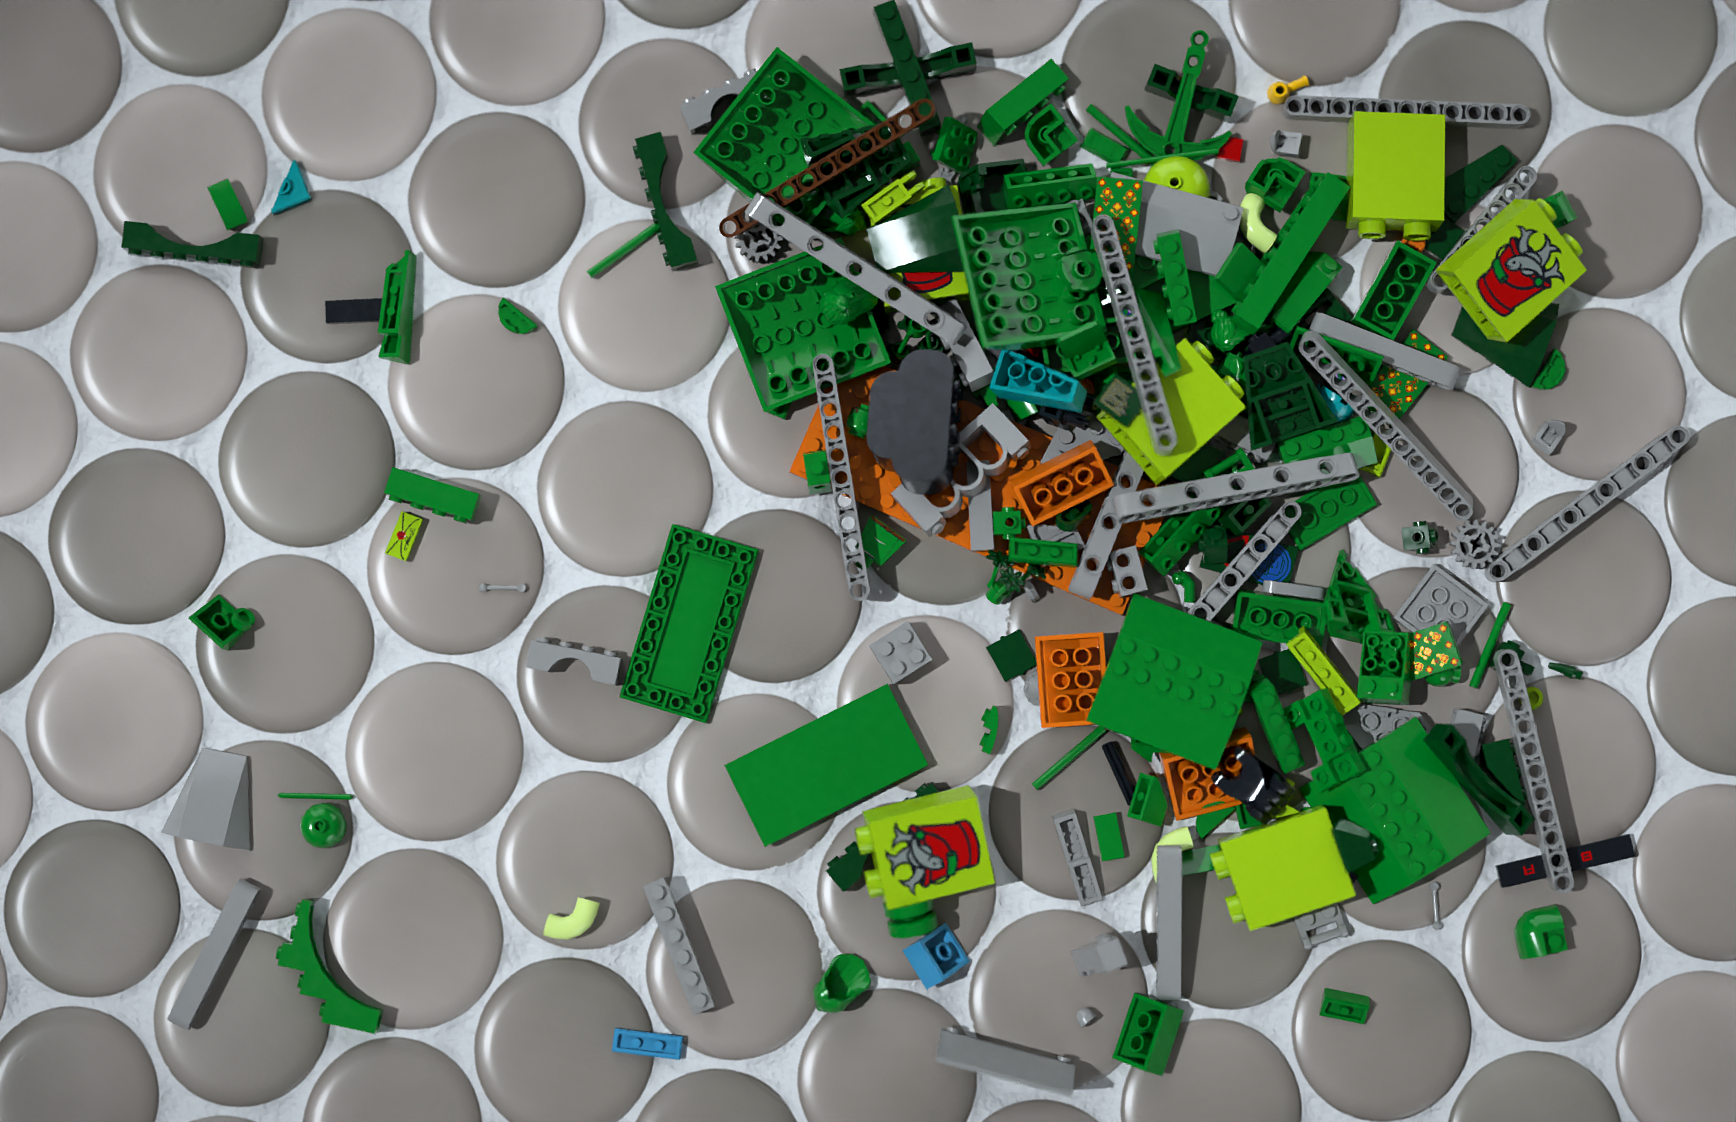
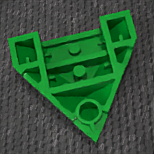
M1343 549L1340 550L1324 600V617L1329 635L1362 644L1364 631L1395 632L1389 612L1386 608L1384 610L1380 608L1375 601L1376 594L1356 567L1353 569L1352 565L1347 562L1345 551Z

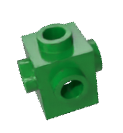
M1003 507L1002 511L992 513L993 536H1003V540H1009L1010 537L1016 538V536L1021 535V530H1025V516H1021V511H1015V507ZM1005 521H1011L1013 523V526L1008 527L1005 524Z

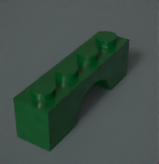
M1154 64L1144 90L1175 102L1182 77L1173 70ZM1195 84L1190 108L1228 123L1239 96L1219 88H1207Z

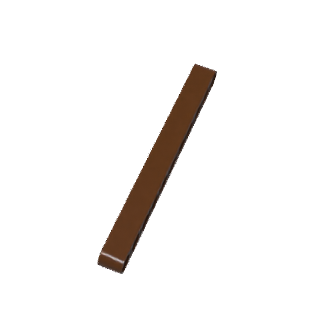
M929 99L916 101L765 193L764 196L772 198L775 203L786 208L931 120L936 114L935 104ZM924 103H929L931 105L930 114L922 116L919 111L920 106ZM904 115H909L912 119L911 125L907 128H903L900 125V119ZM884 127H890L892 130V135L887 140L882 139L880 135ZM864 139L872 141V148L867 152H864L861 148V143ZM850 151L852 153L853 159L850 163L842 161L841 156L843 152ZM827 162L833 165V172L830 175H824L822 172V167ZM807 174L812 175L814 179L810 187H805L803 184V178ZM787 186H791L794 189V195L790 199L785 198L783 194ZM749 204L720 222L719 230L723 236L727 238L738 237L760 223L755 219L750 223L746 221L745 210ZM730 221L736 225V230L733 234H729L726 231V224Z

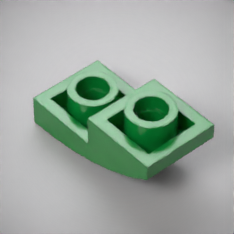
M228 178L207 187L227 230L248 222Z
M992 706L991 710L986 708L981 718V721L984 722L982 727L991 730L989 734L984 733L979 744L983 746L981 751L990 755L994 746L998 729V710L995 706Z

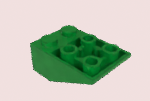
M1364 631L1357 698L1363 703L1409 706L1411 686L1409 633Z

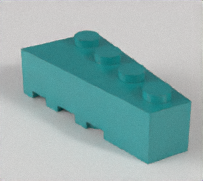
M1001 350L989 387L999 398L1081 412L1087 390L1078 381L1011 350Z

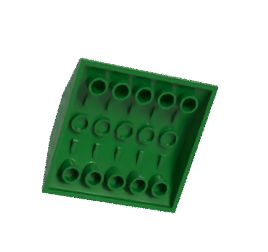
M776 47L693 154L729 186L751 202L756 192L764 195L808 168L800 138H813L821 134H834L848 129L856 130L875 124ZM807 174L803 178V184L805 187H810L814 179L812 175ZM787 186L784 189V197L787 199L793 197L794 189L791 186ZM819 188L785 209L811 224L827 203ZM776 213L773 217V220L779 224H784L785 220L782 214Z
M1076 203L954 215L951 217L982 349L1022 350L1058 345L1057 339L1064 333L1072 332L1081 328L1084 324L1099 321L1103 332H1107L1097 287L1087 293L1069 292L1058 272V261L1067 251L1074 247L1087 248ZM1077 265V271L1083 275L1085 269Z
M842 237L835 239V241L845 246ZM823 244L815 247L814 249L821 250L823 248ZM806 251L715 286L764 413L817 392L813 371V360L817 355L826 354L832 359L836 384L891 364L871 310L842 325H833L826 320L825 315L820 311L821 297L843 275ZM851 264L850 270L855 271L853 265ZM825 359L819 360L816 364L817 369L820 371H826L830 366L829 362ZM823 382L820 390L822 391L833 385L830 382Z
M1134 593L1086 721L1216 770L1245 698L1263 642Z
M1416 716L1358 751L1359 757L1366 769L1363 773L1324 792L1318 791L1314 780L1299 788L1311 808L1318 805L1326 808L1332 827L1336 819L1342 817L1370 831L1372 837L1377 838L1380 851H1378L1376 859L1352 871L1358 876L1357 881L1372 904L1415 883L1453 860L1490 834L1489 829L1454 775L1423 741L1427 733Z

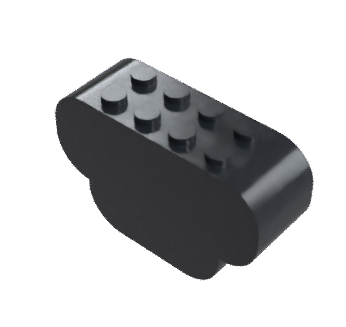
M917 350L911 352L901 362L899 371H889L881 374L873 382L870 390L867 444L874 454L876 461L883 469L896 472L903 486L911 493L919 495H934L944 491L953 479L954 466H958V452H955V447L960 442V431L957 430V422H961V409H958L959 401L963 399V388L960 387L959 378L950 358L937 350Z

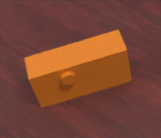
M1092 440L1009 480L1032 526L1114 486Z

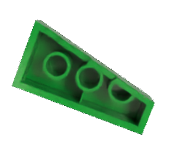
M1050 59L988 108L979 121L977 128L995 146L1003 138L1013 133L1022 122L1028 121L1038 108L1040 110L1043 109L1050 102L1049 99L1052 96L1058 97L1066 89L1065 84L1069 78Z

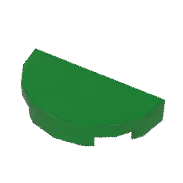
M504 297L501 299L498 315L500 322L507 330L514 334H526L538 327L537 324Z
M1556 348L1550 353L1531 388L1548 390L1558 385L1564 378L1566 372L1565 362L1562 354Z
M1218 801L1203 806L1202 808L1222 804L1225 802ZM1232 806L1196 816V832L1202 839L1235 808Z

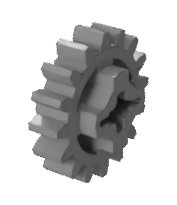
M749 216L750 221L748 222L750 223L754 221V218ZM759 223V227L749 229L734 238L740 241L735 246L736 248H742L740 251L741 256L747 254V261L754 257L756 263H759L760 258L768 262V255L775 258L774 250H781V246L777 243L783 242V237L778 236L779 234L772 231L774 235V240L767 236L768 227L762 223ZM759 234H762L763 241L759 240L756 243L753 236L758 237ZM744 237L750 240L749 249L744 244ZM762 248H767V249H768V250H766V251H764V252L757 253L758 250H760V249H762Z
M1475 519L1471 525L1469 521H1465V528L1459 525L1456 527L1458 533L1451 534L1455 541L1449 542V545L1454 546L1455 549L1450 553L1458 555L1455 559L1456 562L1463 560L1462 567L1471 564V569H1476L1478 564L1480 568L1485 567L1484 561L1490 564L1493 562L1490 556L1498 555L1494 548L1499 547L1500 544L1495 543L1494 540L1499 536L1492 535L1491 532L1494 528L1487 529V522L1484 521L1478 525V520ZM1468 530H1476L1472 536L1464 534ZM1485 535L1488 539L1489 545L1486 544V541L1484 539ZM1476 539V544L1479 547L1472 549L1473 544H1471L1470 541ZM1460 544L1463 545V548L1465 550L1464 554L1460 548ZM1476 553L1485 554L1481 559H1473Z

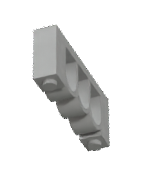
M992 403L960 432V442L955 447V452H958V455L962 452L979 470V476L975 483L969 486H961L952 479L949 486L955 491L954 500L948 506L941 508L931 504L924 495L911 493L903 484L898 486L891 495L930 538L933 534L937 535L944 529V525L947 523L944 518H950L959 512L963 504L962 496L973 497L981 493L987 482L986 475L996 476L1005 472L1011 459L1016 462L1018 459L1025 458L1032 447L1029 440ZM984 432L1003 450L1001 459L992 465L981 463L967 449Z

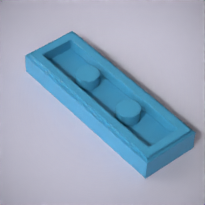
M615 1028L612 1052L680 1060L683 1036Z

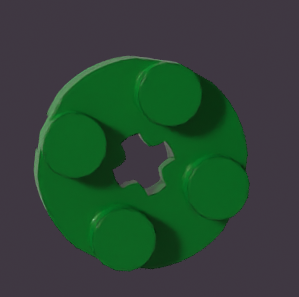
M1085 247L1070 249L1058 261L1059 276L1069 292H1090L1100 284L1101 277L1103 276L1097 254L1087 251ZM1077 265L1085 269L1083 275L1077 271Z

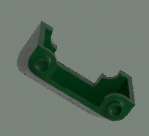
M1024 159L980 163L962 172L958 178V187L964 214L1008 210L1004 198V175L1028 172Z

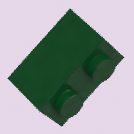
M1266 497L1233 503L1217 520L1231 536L1243 533L1272 502Z

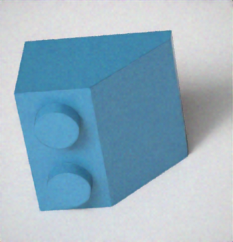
M947 923L942 924L902 950L926 990L944 981L970 962Z

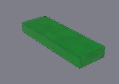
M1014 537L1009 539L1008 561L1072 568L1077 566L1078 544Z

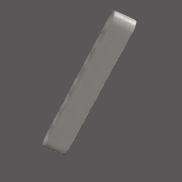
M1523 166L1512 175L1435 270L1461 248L1463 242H1467L1478 232V224L1485 226L1494 218L1491 213L1492 207L1498 208L1501 212L1513 201L1506 197V190L1513 191L1515 199H1521L1537 179V173L1533 167ZM1520 173H1526L1529 176L1528 183H1524L1520 179ZM1434 270L1427 280V288L1433 293H1440L1447 288V285L1444 283L1442 287H1438L1434 284V277L1439 276Z
M1315 312L1309 328L1310 331H1316L1321 335L1384 356L1382 365L1446 390L1454 389L1461 370L1460 367L1323 313Z
M1157 845V1000L1181 999V845Z
M241 878L237 881L168 1015V1021L187 1031L190 1030L261 892L260 888Z

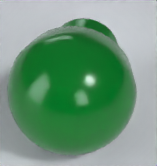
M1457 666L1426 676L1424 679L1434 687L1445 686L1450 682L1458 683L1461 677V667Z

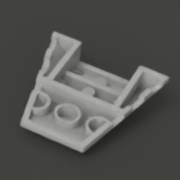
M202 748L161 833L223 847L251 850L249 837L248 756Z

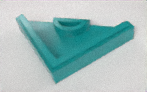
M296 160L291 162L288 174L284 178L278 192V197L271 209L273 215L312 199Z

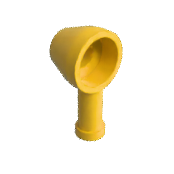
M1304 75L1302 78L1288 84L1281 81L1274 82L1267 90V97L1273 104H1283L1289 98L1290 92L1304 86H1309V81ZM1276 88H1282L1284 93L1278 94Z

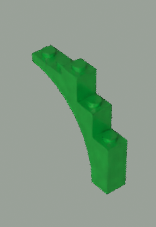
M302 899L301 903L297 904L295 916L298 918L296 926L293 925L290 932V939H293L292 943L284 942L277 949L276 959L279 960L278 966L304 971V975L301 974L298 980L299 994L326 1000V1003L321 1004L319 1016H322V1023L372 1034L378 1033L383 1009L367 1005L351 996L336 983L326 970L318 954L314 939L313 911L315 901Z

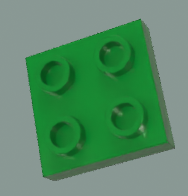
M944 117L941 129H937L936 132L939 137L935 151L931 150L930 155L933 156L932 160L961 174L968 169L978 132L952 117Z

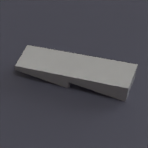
M989 460L980 461L983 464L989 465ZM966 461L967 485L969 486L978 479L979 470L970 461ZM986 475L987 482L982 492L976 496L968 497L971 552L994 550L990 476Z
M1074 809L1052 815L1080 906L1103 900Z

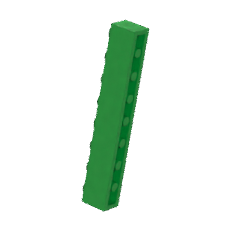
M1329 172L1323 178L1320 176L1317 178L1312 186L1315 191L1312 195L1307 194L1300 204L1304 208L1300 213L1295 212L1289 221L1292 224L1289 231L1284 229L1278 238V241L1281 243L1277 248L1273 246L1266 256L1269 260L1266 266L1261 265L1254 276L1257 277V280L1254 284L1250 282L1244 290L1243 294L1246 297L1242 302L1238 300L1231 310L1234 315L1230 321L1251 335H1254L1260 328L1350 189L1349 185Z

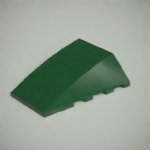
M879 124L864 126L856 130H843L834 134H821L813 138H800L807 167H810ZM884 127L881 130V138L887 140L891 137L892 130L890 127ZM899 138L819 187V190L827 205L843 219L911 163V159ZM864 139L861 143V148L864 152L872 148V141L870 139ZM845 151L841 159L844 163H850L853 155L850 151ZM830 162L825 163L822 167L824 175H830L833 172V165Z
M949 184L867 229L876 267L885 273L964 272L951 219L952 216L959 214Z
M1550 303L1508 342L1487 339L1462 306L1451 336L1474 352H1478L1487 361L1497 365L1505 373L1522 382L1521 384L1529 388L1542 363L1555 328L1559 304Z
M1288 342L1243 357L1251 451L1339 422Z

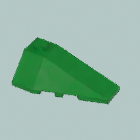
M1309 251L1274 304L1270 320L1288 334L1343 267L1327 253Z

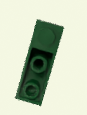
M1509 738L1481 744L1479 752L1484 769L1508 795L1525 806L1524 800H1527L1525 788L1520 785L1521 770L1518 764L1515 765L1513 756L1516 755L1513 742H1509Z

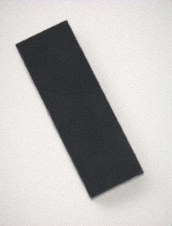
M382 298L325 301L326 324L379 322Z

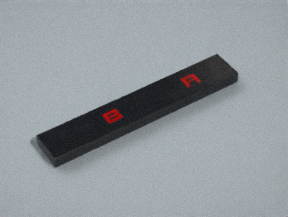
M1630 834L1566 849L1571 871L1635 857ZM1558 854L1553 855L1551 858L1552 865L1556 866L1560 862ZM1542 855L1495 865L1501 888L1547 878Z

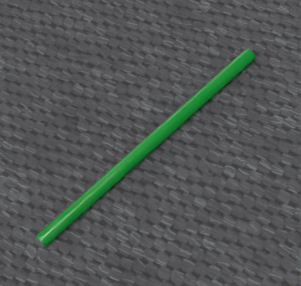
M1218 148L1112 162L1106 163V169L1154 163L1172 156L1190 158L1219 154Z

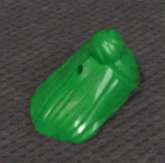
M826 204L810 225L822 233L829 232L852 236L856 232L864 230L868 226V221L861 204L843 219Z
M851 271L855 275L861 274L858 271ZM842 276L834 286L822 295L820 311L825 315L826 320L830 324L842 325L872 310L879 298L845 276Z
M1217 310L1211 316L1213 323L1211 337L1215 349L1220 353L1226 354L1227 351L1232 350L1237 344L1251 338L1253 335L1230 321L1232 316L1226 311ZM1263 321L1255 334L1270 333L1274 331L1275 324Z
M840 954L833 958L828 970L823 974L820 981L815 984L813 989L814 1001L818 1011L830 1014L839 1013L858 995L868 989L871 978L862 958L853 954Z

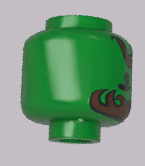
M861 404L860 407L851 408L845 422L846 428L849 429V434L865 439V436H867L869 406Z

